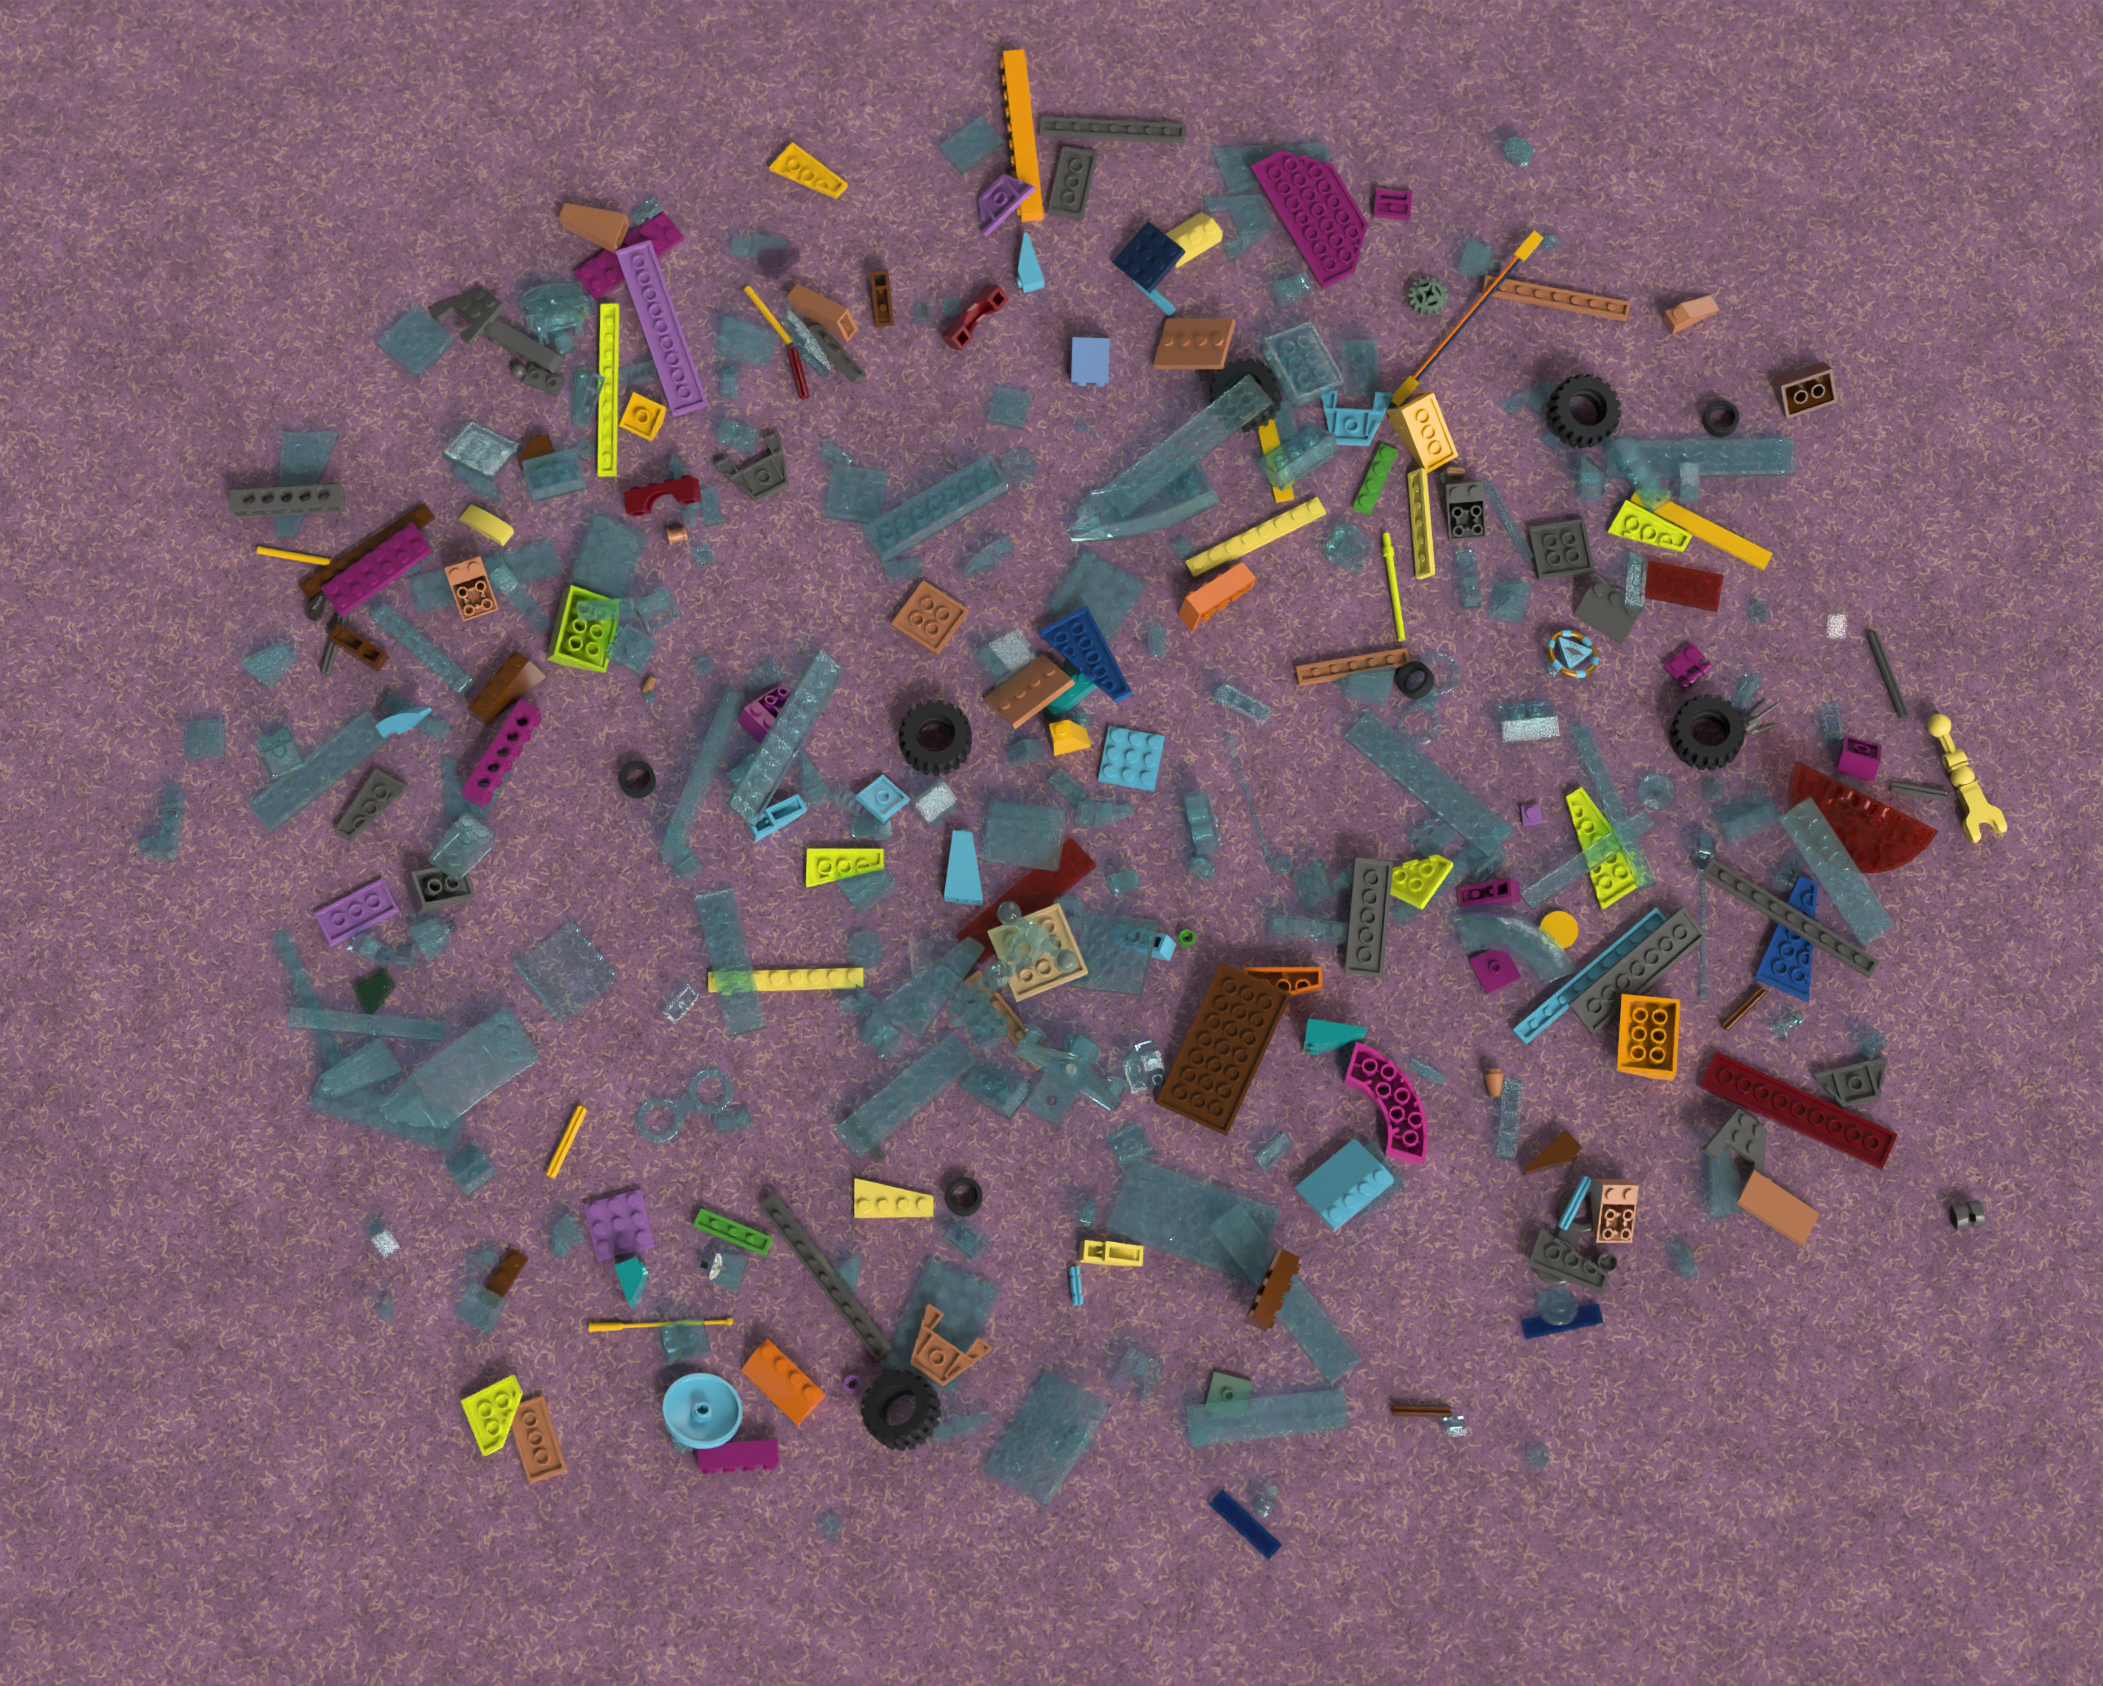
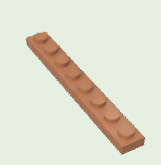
M1485 276L1482 295L1497 277ZM1505 279L1491 296L1625 322L1628 321L1631 302L1509 279Z

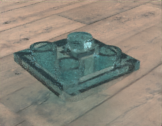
M1154 1039L1135 1045L1122 1060L1131 1095L1165 1084L1167 1077L1160 1051Z

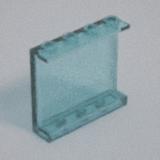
M568 920L565 922L566 926L533 952L521 961L516 959L512 962L514 968L561 1025L616 983L614 978L616 974L612 968L604 966L602 956L598 952L594 953L591 950L593 946L586 937L582 939L579 935L581 933L580 929L575 923L571 925Z

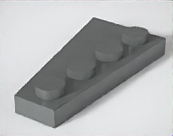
M375 768L334 830L335 834L352 842L408 789V786Z
M1541 1228L1527 1266L1603 1295L1610 1274L1591 1261L1586 1260L1578 1252L1570 1249L1562 1241L1554 1238Z

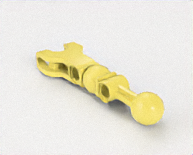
M1943 714L1931 716L1927 722V729L1932 736L1939 738L1945 755L1942 756V761L1948 774L1951 773V783L1954 787L1958 788L1956 792L1966 814L1962 829L1968 841L1974 844L1980 840L1979 824L1983 822L1990 824L1996 833L2006 832L2007 824L2002 811L1988 804L1978 782H1974L1975 775L1973 770L1967 766L1969 762L1962 749L1956 750L1949 734L1951 731V720Z

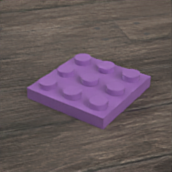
M641 1189L583 1204L597 1262L655 1247Z

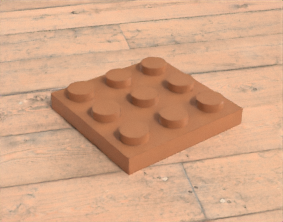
M923 580L893 620L891 627L938 656L968 616L970 610Z

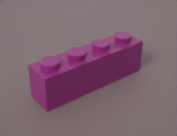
M777 1439L724 1443L708 1449L697 1448L698 1470L703 1472V1475H713L715 1471L723 1470V1473H735V1469H743V1472H753L755 1468L762 1467L765 1471L775 1470V1466H780L779 1442Z

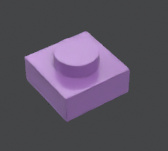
M1540 804L1520 807L1523 826L1542 824Z

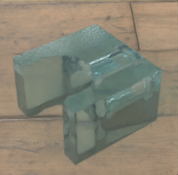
M1129 1347L1111 1381V1386L1118 1389L1124 1378L1137 1376L1145 1385L1140 1395V1402L1147 1404L1165 1370V1365Z

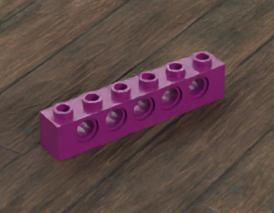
M521 699L518 701L461 790L464 799L484 808L486 803H490L494 790L501 786L503 776L511 770L515 757L518 758L523 749L522 746L530 740L534 727L539 726L542 720L539 708ZM521 722L527 723L524 726L518 725ZM512 737L517 738L515 741H509ZM500 753H508L505 756H499ZM491 768H498L494 772L489 771ZM482 783H487V784H488V785L485 786V787L479 786V785L482 784Z

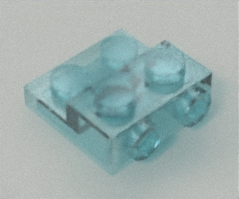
M626 623L623 627L619 626L614 635L617 638L614 643L610 641L607 645L605 657L639 676L659 643Z

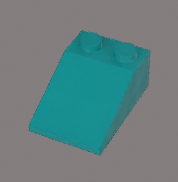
M1308 1018L1303 1050L1307 1051L1310 1055H1318V1053H1325L1355 1044L1356 1042L1364 1041L1367 1028Z

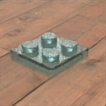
M997 386L987 418L988 422L1024 430L1033 394Z
M1323 859L1315 860L1292 875L1305 910L1315 908L1336 894Z
M1141 1122L1105 1137L1119 1168L1156 1154L1155 1148Z

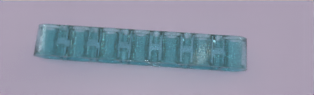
M381 602L369 614V617L375 623L378 622L377 625L388 634L391 633L390 636L400 645H404V648L415 658L418 657L417 659L428 669L431 668V671L442 681L445 680L444 683L453 691L459 692V696L462 697L475 684L463 670L384 602Z

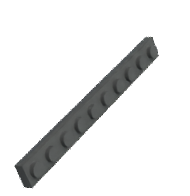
M1713 858L1701 875L1868 979L1880 962Z
M775 1193L771 1194L760 1205V1208L877 1362L880 1361L892 1350L891 1345Z

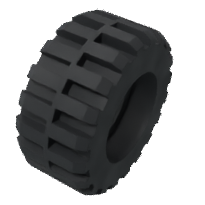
M1238 358L1237 362L1233 363L1232 360L1227 362L1228 366L1218 369L1219 374H1214L1212 378L1214 384L1211 383L1209 386V391L1211 392L1209 400L1220 422H1223L1224 426L1227 428L1231 427L1233 431L1237 432L1242 429L1243 433H1247L1249 429L1257 431L1260 430L1259 427L1262 425L1266 427L1270 419H1275V411L1278 412L1281 408L1279 402L1282 401V390L1275 374L1268 365H1264L1260 360L1255 362L1253 358H1247L1246 361L1243 358ZM1252 382L1261 386V396L1253 405L1246 408H1237L1230 404V395L1240 384Z
M1577 374L1575 377L1567 378L1551 393L1546 405L1549 408L1546 411V417L1550 418L1547 423L1549 427H1553L1554 431L1552 433L1555 437L1557 435L1561 437L1560 441L1562 443L1567 441L1570 447L1574 448L1578 445L1579 449H1585L1587 446L1593 447L1614 432V428L1618 426V418L1621 416V410L1618 409L1621 406L1620 400H1616L1618 394L1615 390L1612 391L1610 389L1611 385L1608 382H1602L1603 378L1599 376L1593 378V374H1586L1585 376ZM1581 396L1593 403L1597 410V422L1594 426H1584L1572 417L1569 409L1572 397Z
M1706 694L1704 698L1701 695L1695 696L1693 701L1692 699L1687 700L1684 706L1678 709L1670 728V742L1674 744L1673 750L1675 754L1680 753L1679 759L1682 762L1688 761V766L1692 768L1696 765L1699 766L1698 770L1703 771L1705 767H1709V771L1715 770L1717 766L1721 769L1726 766L1727 762L1731 763L1744 743L1746 726L1743 724L1745 720L1743 716H1739L1740 710L1737 707L1733 708L1731 701H1723L1721 696L1717 695L1716 698H1712V694ZM1699 719L1713 720L1723 728L1725 740L1717 746L1702 745L1692 736L1690 731L1691 724Z
M928 700L925 705H922V703L917 704L915 710L911 708L907 712L908 716L903 718L902 726L899 729L901 752L905 756L906 762L909 765L912 764L913 769L916 771L921 769L925 775H929V772H933L934 776H940L939 772H944L946 775L950 773V769L954 768L956 771L960 768V763H965L967 760V754H970L972 744L971 726L967 716L963 715L959 707L955 709L954 704L948 702L946 705L943 703V700H937V703H932V700ZM942 724L952 730L954 739L946 749L932 752L919 745L918 734L928 725Z
M892 1370L890 1375L887 1372L882 1374L880 1380L876 1378L872 1382L874 1385L871 1388H867V1397L862 1399L864 1407L861 1408V1415L864 1417L862 1420L864 1426L879 1443L892 1450L896 1448L898 1451H905L906 1447L911 1450L916 1448L918 1443L920 1445L926 1442L924 1439L928 1436L931 1438L934 1434L932 1430L939 1425L937 1418L941 1417L942 1411L939 1409L941 1402L937 1397V1392L924 1378L915 1372L912 1373L910 1370H902V1373L899 1370ZM901 1396H915L916 1408L913 1415L902 1424L889 1425L886 1417L892 1402Z

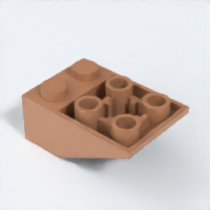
M480 555L444 566L463 622L499 610Z
M1629 1179L1592 1180L1590 1200L1596 1243H1632L1639 1185Z

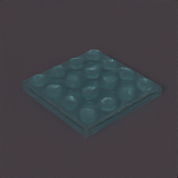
M1084 548L1048 602L1045 611L1059 619H1063L1088 606L1108 647H1110L1146 591L1148 584Z
M1086 913L1078 949L1088 974L1070 981L1069 986L1076 989L1142 996L1159 922L1148 919Z

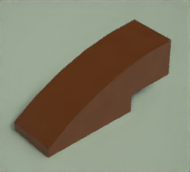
M339 623L328 637V640L378 673L389 658L385 651L372 645L369 640Z

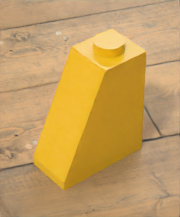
M1070 720L1049 724L1050 742L1054 756L1091 747L1086 728Z

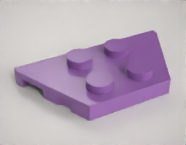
M1003 174L978 198L980 220L983 221L984 227L982 234L986 237L989 236L1036 190V187Z

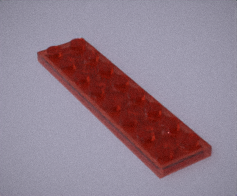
M1072 838L1068 839L955 936L956 939L982 965L996 953L987 933L988 930L1053 905L1094 870L1097 865Z

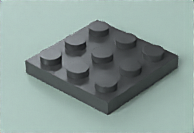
M1584 519L1528 528L1538 581L1593 574L1595 572Z

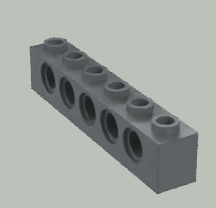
M331 482L328 485L313 483L310 486L294 484L291 487L276 485L272 488L257 486L254 489L239 487L235 490H229V511L233 518L345 512V490L342 484ZM323 495H328L326 499H321ZM310 496L309 499L302 500L303 497ZM286 497H291L289 501H283ZM272 498L270 502H265L266 499ZM249 499H254L252 503H246Z

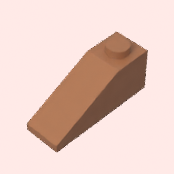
M1711 295L1681 303L1665 311L1663 322L1673 335L1715 314L1720 309Z

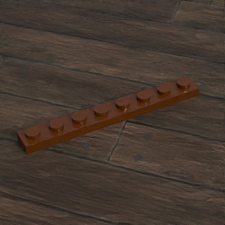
M423 503L300 583L299 587L308 600L311 601L323 593L321 589L323 585L413 522L417 529L420 530L435 520L434 516Z

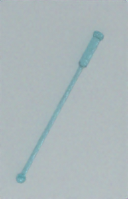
M1229 736L1225 738V742L1227 743L1234 767L1238 770L1267 858L1266 863L1271 865L1273 859L1269 855L1241 770L1242 764L1236 749L1234 736Z
M1705 864L1699 865V870L1701 871L1702 875V873L1706 869ZM1701 876V929L1705 933V878ZM1705 938L1702 940L1699 999H1709Z

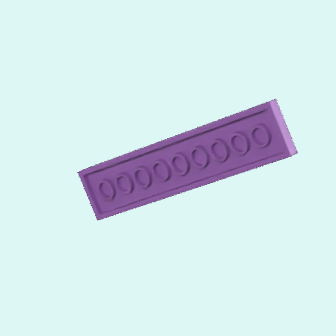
M651 240L617 250V258L673 417L707 407V399Z

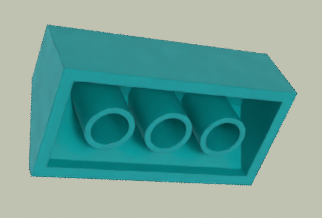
M1070 662L1061 670L1072 678L1075 684L1043 708L1054 722L1097 688Z

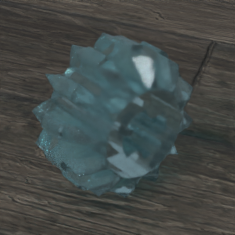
M1516 136L1510 138L1503 148L1505 158L1510 163L1520 167L1527 166L1532 161L1535 152L1532 145L1528 144L1522 137L1518 138Z
M1136 870L1118 872L1107 879L1109 891L1113 896L1127 894L1140 887V879Z

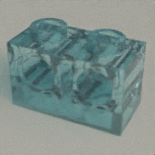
M1306 271L1272 284L1271 294L1278 308L1311 296L1313 291V285Z
M723 418L716 432L718 443L750 455L753 454L759 441L758 430Z

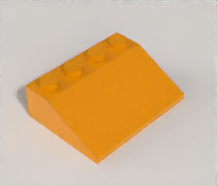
M1621 994L1617 1071L1651 1079L1674 1080L1677 1070L1680 999Z

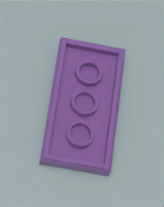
M381 878L314 912V915L329 945L332 947L400 912L384 879Z

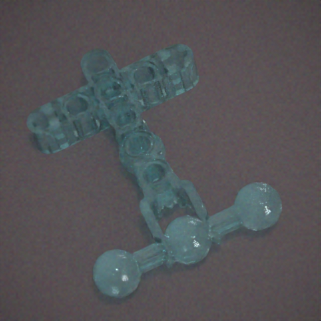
M1005 901L1000 904L997 909V917L1002 924L1006 926L1015 925L1021 931L1011 938L1010 947L1003 954L1002 959L998 960V964L989 966L986 973L982 975L983 977L978 978L971 986L946 966H938L933 971L935 987L953 1002L948 1008V1020L954 1027H960L970 1018H973L996 1038H1003L1008 1033V1020L988 1002L993 992H997V988L1005 986L1009 978L1026 965H1034L1044 954V951L1054 958L1055 967L1062 973H1070L1078 965V957L1074 951L1060 949L1055 945V938H1050L1047 929L1041 925H1035L1034 921L1029 923L1021 916L1019 906L1012 901ZM1024 940H1026L1029 947L1034 949L1029 954L1018 949V946ZM1008 961L1015 962L1012 965L1007 964ZM995 974H1000V975H1002V976L999 977V978H996V977H994L993 975H995ZM981 987H987V988H988V989L985 990V991L980 990ZM954 988H959V989H961L960 991H957V992L952 991V989H954ZM968 1000H973V1001H975V1002L972 1003V1004L966 1003V1001H968ZM988 1012L989 1015L982 1016L981 1013ZM960 1013L961 1016L954 1017L953 1014Z

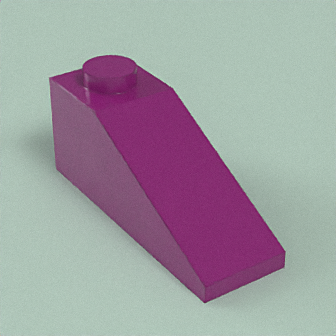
M1512 878L1457 888L1458 907L1494 906L1521 902L1519 883Z

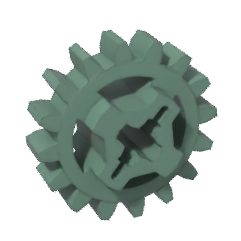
M1426 277V281L1419 278V283L1413 282V286L1409 289L1408 300H1411L1410 307L1415 306L1414 312L1420 310L1421 316L1425 312L1430 317L1431 312L1437 315L1438 310L1443 311L1444 306L1447 305L1448 293H1446L1447 287H1442V281L1436 283V278L1430 281L1429 277Z

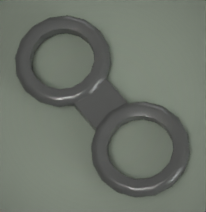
M1576 1188L1565 1192L1561 1197L1558 1205L1560 1219ZM1588 1189L1585 1194L1588 1198L1591 1196V1189ZM1571 1221L1567 1230H1560L1557 1239L1570 1249L1575 1250V1245L1581 1233H1589L1594 1230L1593 1221L1586 1225L1575 1224ZM1534 1269L1537 1276L1547 1284L1557 1286L1568 1283L1566 1280Z

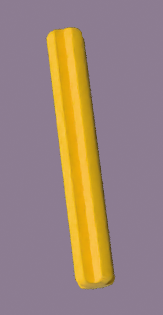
M579 1105L576 1107L545 1172L548 1177L556 1178L587 1112L586 1108Z

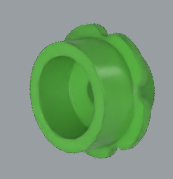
M1184 929L1177 936V941L1182 947L1188 948L1196 943V934L1192 930Z

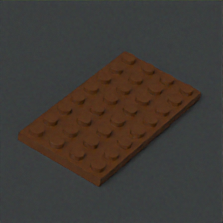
M1220 962L1156 1104L1222 1135L1228 1136L1292 993Z

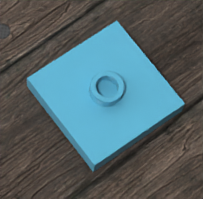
M883 774L858 793L855 798L882 823L910 800L904 792Z

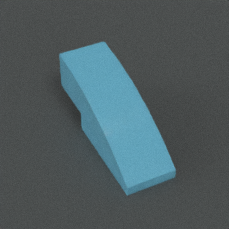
M430 707L402 710L382 720L375 727L383 738L395 732L400 735L414 727L432 710Z
M799 794L765 809L764 813L747 820L746 827L756 842L786 826L804 814L807 808Z

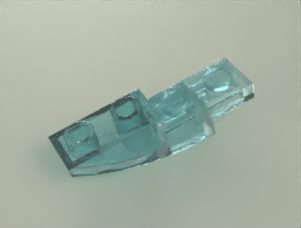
M671 454L672 461H668L670 472L674 473V478L671 479L677 480L681 479L683 475H691L682 460L676 454ZM701 502L685 505L686 511H683L684 522H688L689 528L697 527L695 510L702 509Z
M390 691L379 705L382 710L391 716L402 710L419 707ZM431 714L426 715L412 727L431 739L432 737L442 743L453 729L451 724Z

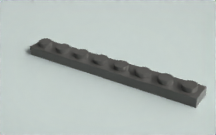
M1041 117L1040 136L1185 144L1186 124Z

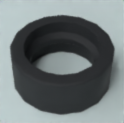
M1726 400L1712 402L1707 406L1703 415V426L1714 437L1724 438L1730 436L1739 423L1738 409ZM1715 410H1724L1731 415L1732 422L1728 427L1719 428L1711 422V413Z
M1411 661L1403 665L1398 671L1396 684L1398 689L1408 698L1420 699L1432 690L1434 675L1422 662ZM1416 671H1422L1424 673V680L1421 685L1409 690L1406 687L1408 677Z
M634 760L622 767L619 773V783L622 791L627 796L641 799L652 793L656 785V777L648 763ZM636 769L645 771L649 777L647 785L639 790L631 789L626 782L627 775Z
M967 1177L953 1180L945 1192L946 1204L949 1210L955 1215L962 1217L976 1213L983 1201L982 1190L979 1184ZM960 1186L971 1187L975 1192V1202L968 1208H960L953 1202V1192Z

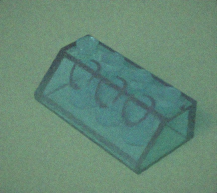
M1312 423L1258 459L1255 464L1273 487L1284 491L1298 480L1303 479L1311 471L1319 468L1326 461L1331 460L1340 451L1334 434Z
M1631 436L1613 441L1609 453L1648 512L1652 513L1667 504L1671 498V492L1666 485L1663 486L1660 482L1661 477L1656 470L1653 471L1649 458L1639 450V443L1635 439L1633 440Z

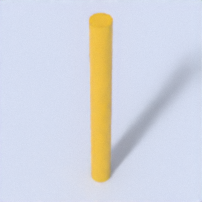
M747 286L744 291L785 343L789 344L792 342V338L753 289Z
M257 547V554L324 566L331 564V559Z

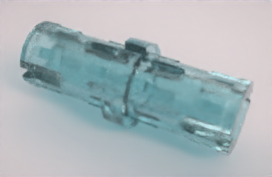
M1414 1057L1407 1067L1422 1075L1423 1079L1427 1078L1440 1085V1087H1442L1447 1078L1446 1075L1433 1069V1066L1430 1064L1426 1065Z

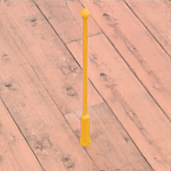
M733 1319L635 1324L589 1322V1332L622 1330L623 1328L710 1324H727L731 1326Z

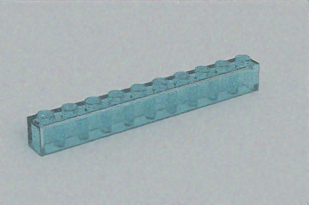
M726 688L659 847L658 858L660 862L675 867L678 866L744 708L745 693Z

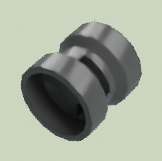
M1609 1252L1600 1255L1596 1262V1266L1608 1274H1612L1618 1265L1617 1257Z

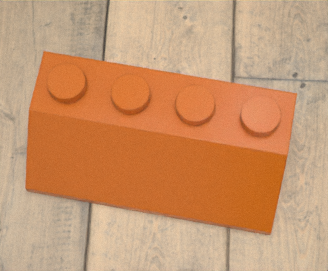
M768 1338L751 1355L741 1370L797 1426L826 1397Z

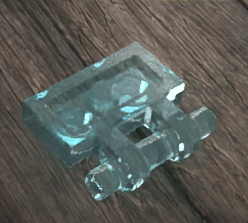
M1438 814L1428 817L1424 824L1420 827H1415L1412 833L1407 836L1410 842L1416 838L1420 840L1415 847L1425 859L1438 854L1458 837L1446 822L1441 826L1437 824L1441 820ZM1431 828L1433 832L1426 837L1424 832Z

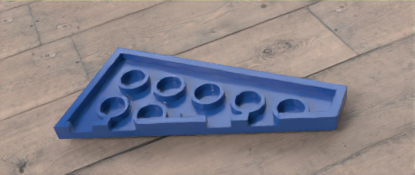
M1088 606L1037 631L1042 639L1115 703L1133 695Z
M1799 876L1787 904L1815 921L1818 883ZM1778 923L1754 979L1808 1003L1810 999L1813 944Z

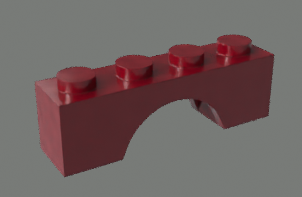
M987 283L940 336L950 348L962 351L974 338L972 333L975 326L987 315L998 312L1009 300L1008 296L999 285Z
M683 475L681 479L677 480L666 479L664 483L660 484L649 483L647 487L643 488L632 487L630 491L623 492L626 514L633 517L650 514L654 503L660 497L668 494L673 495L676 501L683 505L702 501L699 480L692 477V475Z

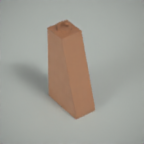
M564 203L562 210L558 214V219L564 229L615 254L617 250H620L629 227V221L625 213Z
M799 284L789 292L787 299L791 307L817 324H821L825 329L848 343L858 330L847 308Z

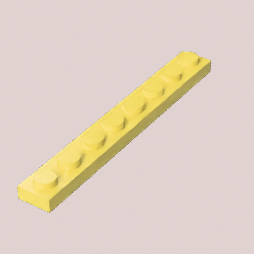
M1318 497L1185 561V564L1195 579L1326 515V511Z
M863 968L708 972L709 992L864 988Z

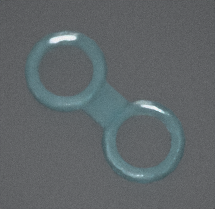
M1429 654L1420 662L1426 666L1435 661L1448 664L1453 672L1451 682L1445 687H1432V690L1426 696L1418 699L1417 703L1410 704L1402 709L1397 717L1396 727L1398 734L1411 745H1428L1436 740L1441 732L1442 723L1439 714L1435 710L1440 696L1449 694L1456 689L1461 677L1459 665L1452 657L1446 654ZM1416 671V679L1419 686L1424 680L1422 671ZM1415 711L1427 713L1434 723L1432 732L1422 738L1410 735L1404 726V720L1407 715Z
M707 1069L699 1072L692 1078L688 1086V1094L673 1102L666 1098H655L646 1102L637 1114L636 1125L639 1133L644 1139L652 1143H665L678 1135L682 1128L683 1119L698 1111L704 1114H717L724 1111L734 1097L732 1080L719 1070ZM707 1078H717L726 1087V1095L723 1101L714 1106H706L700 1103L696 1097L697 1086ZM658 1106L670 1109L675 1117L672 1129L663 1135L650 1133L644 1124L647 1113L652 1108Z

